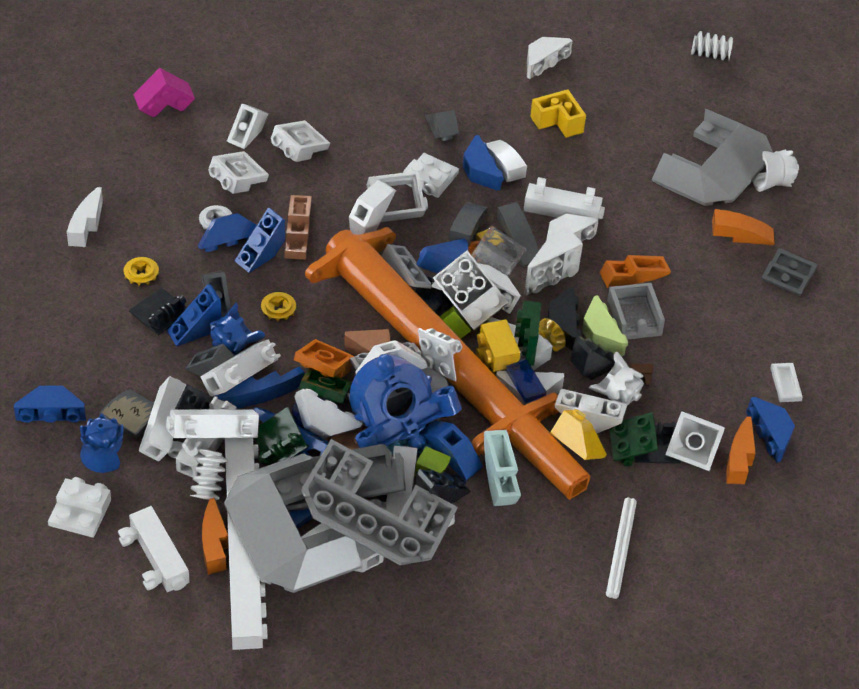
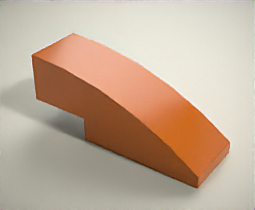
M719 209L714 210L712 219L713 236L732 237V242L775 244L774 228L766 223L741 213Z
M628 255L625 261L606 260L599 273L606 287L609 288L656 280L669 275L671 270L663 256Z
M751 417L745 418L734 437L727 462L726 484H745L749 472L748 466L753 464L756 452Z
M215 498L209 499L202 525L203 556L208 575L226 570V556L223 549L229 548L228 534Z

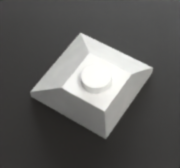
M681 411L665 455L709 471L725 427Z

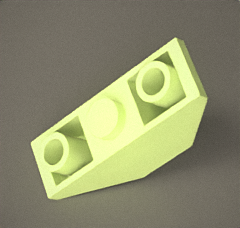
M594 296L584 317L582 332L586 339L590 338L596 345L600 344L606 351L609 349L614 354L618 352L621 356H624L628 340L619 330L617 321L609 314L607 305L602 303L599 296Z

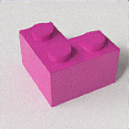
M161 68L133 94L139 110L152 117H156L167 105L179 111H184L195 99L188 82Z

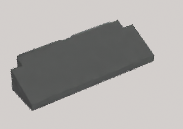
M384 444L353 449L354 452L373 461L356 495L362 498H369L406 491L404 458L399 452L395 453V459H392L391 451ZM321 456L313 457V469ZM305 499L285 505L288 512L309 509Z

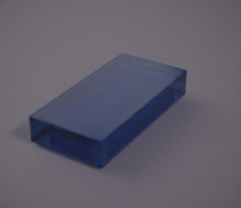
M527 359L506 366L507 374L525 403L546 396L547 391Z

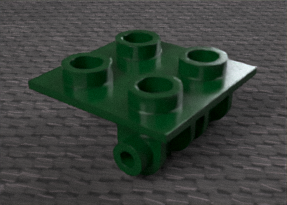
M288 407L258 426V438H255L261 450L260 456H258L261 464L271 465L289 459L308 448Z
M653 412L625 419L621 424L610 428L614 462L620 460L624 466L628 467L633 464L634 456L658 450Z

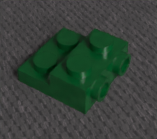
M523 301L522 310L518 309L516 323L520 324L515 326L514 337L519 338L518 347H522V355L526 356L525 365L534 366L541 302Z
M309 368L300 382L299 389L313 390L318 394L317 397L329 400L336 405H344L352 382L337 376L326 377L319 371Z

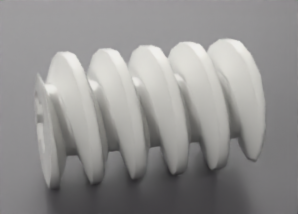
M699 31L698 35L694 36L691 54L693 55L698 50V56H701L705 51L707 58L713 53L714 59L719 54L723 61L726 56L730 59L733 38L730 37L726 42L724 35L718 40V36L715 34L710 39V33L703 37L702 31Z
M199 449V452L204 457L197 458V462L202 464V466L196 467L195 471L201 475L193 477V480L199 484L191 486V490L197 494L190 496L206 500L211 498L219 500L220 497L214 494V491H219L222 488L216 482L223 481L224 478L219 476L218 473L225 472L226 470L220 466V463H225L228 460L222 457V453Z

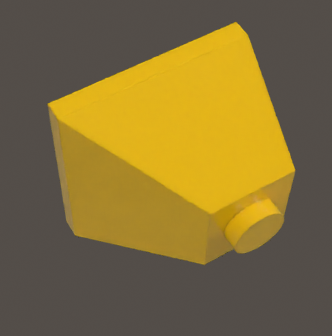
M578 409L564 410L550 433L584 460L604 458L607 454L592 423L585 418L586 415Z

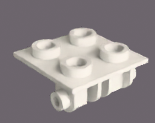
M419 328L422 358L427 363V367L439 372L442 376L456 381L453 354L462 350L460 341L433 328L426 331Z

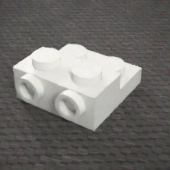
M306 121L275 125L271 136L272 144L282 149L285 156L295 162L309 160L313 152L328 150L330 142Z
M245 151L213 156L208 169L210 176L219 180L222 188L228 189L232 194L249 191L251 184L266 182L269 176Z
M423 153L418 160L413 159L403 171V173L418 171L419 178H423L424 190L422 191L427 195H433L437 198L459 174V168L426 153Z
M74 477L72 480L65 478L56 496L57 503L48 520V526L94 538L111 502L110 490L101 483H96L93 486L86 484L83 479Z

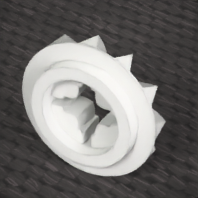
M209 206L200 213L199 223L202 225L203 230L208 228L214 215H216V218L230 215L232 212L223 206Z

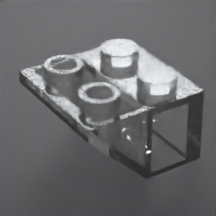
M490 226L471 256L478 264L490 265L509 277L526 251V248L493 226Z

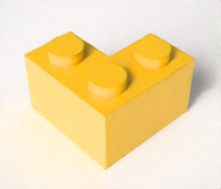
M568 89L532 99L530 117L539 130L557 125L566 138L584 133L586 114Z
M507 319L481 324L480 334H477L479 347L476 348V356L488 368H491L493 372L519 367L520 350Z

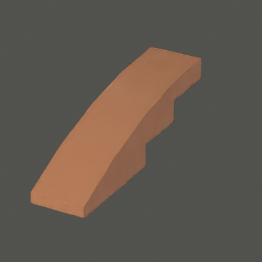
M291 195L286 232L285 259L306 260L312 196Z

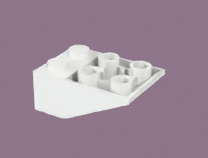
M568 227L550 235L528 265L524 293L526 296L531 293H538L546 286L555 285L563 278L572 277L579 271L583 243Z
M468 251L464 252L433 277L473 330L477 329L509 303Z

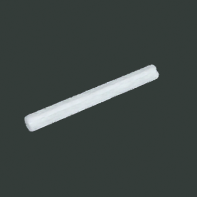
M627 497L624 499L606 595L609 598L617 599L620 594L637 504L634 498Z

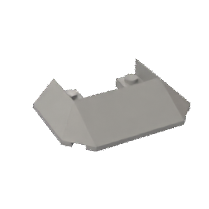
M705 108L704 121L695 129L693 136L716 147V151L702 166L676 154L669 155L663 153L652 181L704 206L713 205V202L716 201L732 203L766 166L765 161L762 160L763 151L771 153L773 151L765 134Z
M331 439L301 489L312 517L399 565L431 560L458 507L415 485L398 517L356 495L373 461Z
M304 453L237 476L224 502L226 510L261 582L269 585L274 583L283 586L284 590L292 593L362 568L355 541L332 528L303 539L301 538L285 505L305 499L301 489L313 470L314 458Z

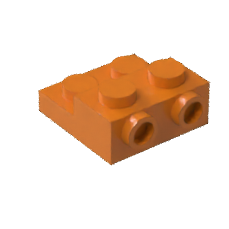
M315 339L295 352L294 361L301 363L305 368H313L326 377L337 376L342 378L351 371L352 363L350 358L354 356Z

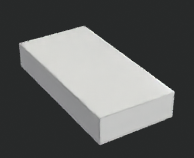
M793 363L771 364L770 368L779 401H802L803 397Z

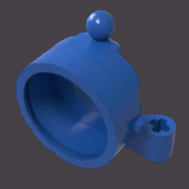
M382 354L370 360L358 371L350 389V404L354 417L357 421L359 420L368 427L355 437L359 448L380 444L388 446L398 439H408L409 447L417 448V451H421L426 445V439L420 432L426 427V424L441 417L453 416L462 410L455 388L453 386H446L432 393L430 385L432 381L431 376H426L420 368L399 356ZM401 387L408 388L413 398L410 407L403 415L391 416L387 411V398L395 389Z

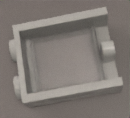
M652 283L609 287L607 302L609 303L613 318L617 321L619 330L627 339L662 336L665 319Z

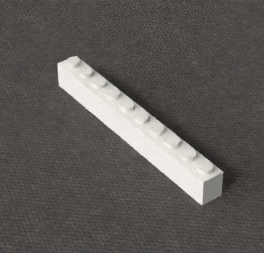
M225 438V458L228 460L226 462L227 496L237 476L259 469V463H254V458H258V444H253V438ZM228 514L233 650L263 648V639H267V624H262V618H266V603H261V597H265V583L260 582V578Z

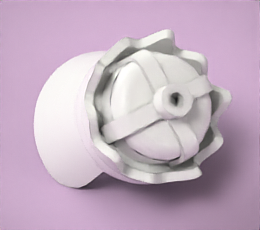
M786 149L774 153L763 151L762 160L765 161L766 172L758 173L752 180L757 191L761 192L775 185L792 187L791 184L794 183L799 170L796 158L791 156L793 151H786Z
M615 352V364L611 371L599 384L591 385L589 389L608 396L611 401L629 405L633 400L638 401L642 396L640 391L644 383L640 378L643 375L629 368L621 355Z

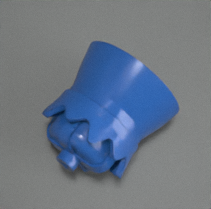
M236 302L225 317L210 323V335L214 340L212 345L215 347L224 344L233 355H237L246 345L265 338L263 331L259 330L252 333L244 324V319L239 316L238 304Z
M100 414L94 420L89 419L85 427L80 426V439L83 443L80 452L82 463L88 469L100 473L118 469L120 467V460L117 452L120 450L123 442V424L119 425L115 418L109 420L104 414Z

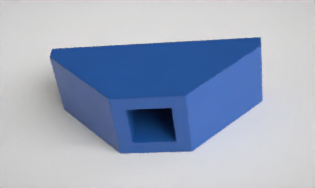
M476 135L464 153L463 169L471 182L497 191L501 190V183L504 181L503 173L501 170H498L494 157L489 154L487 144L482 141L479 135Z
M268 207L236 257L235 262L250 273L275 257L285 241V219Z
M238 213L212 219L198 244V248H205L206 252L217 250L218 245L223 243L228 247L239 244L238 240L246 238L247 241L257 225Z
M463 238L426 246L421 250L416 265L438 274L460 255L468 251V241Z
M210 284L201 291L167 330L176 346L209 335L211 332L210 323L221 318V300Z
M38 386L14 404L16 421L26 423L31 421H86L85 404L64 386Z
M752 397L746 410L747 417H751L756 426L757 435L759 438H763L766 443L768 454L774 457L776 463L781 462L791 440L795 425L785 408Z
M434 420L420 432L426 439L427 445L436 451L450 456L448 465L465 481L483 468L469 438L454 424Z

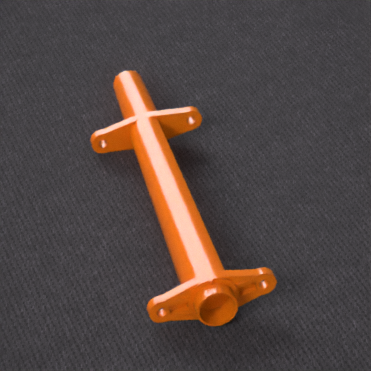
M389 227L364 234H353L350 230H343L330 239L326 246V255L312 263L305 271V277L311 283H318L322 280L342 276L409 343H415L420 351L419 328L425 331L433 328L440 333L459 340L462 344V350L453 354L456 381L447 377L446 380L492 424L485 431L507 430L510 443L569 500L587 490L591 476L541 423L542 420L551 414L555 415L559 412L555 408L558 395L553 392L527 405H523L382 258L379 253L386 248L387 244H392L396 238V234ZM482 432L471 442L477 455H485L484 432Z

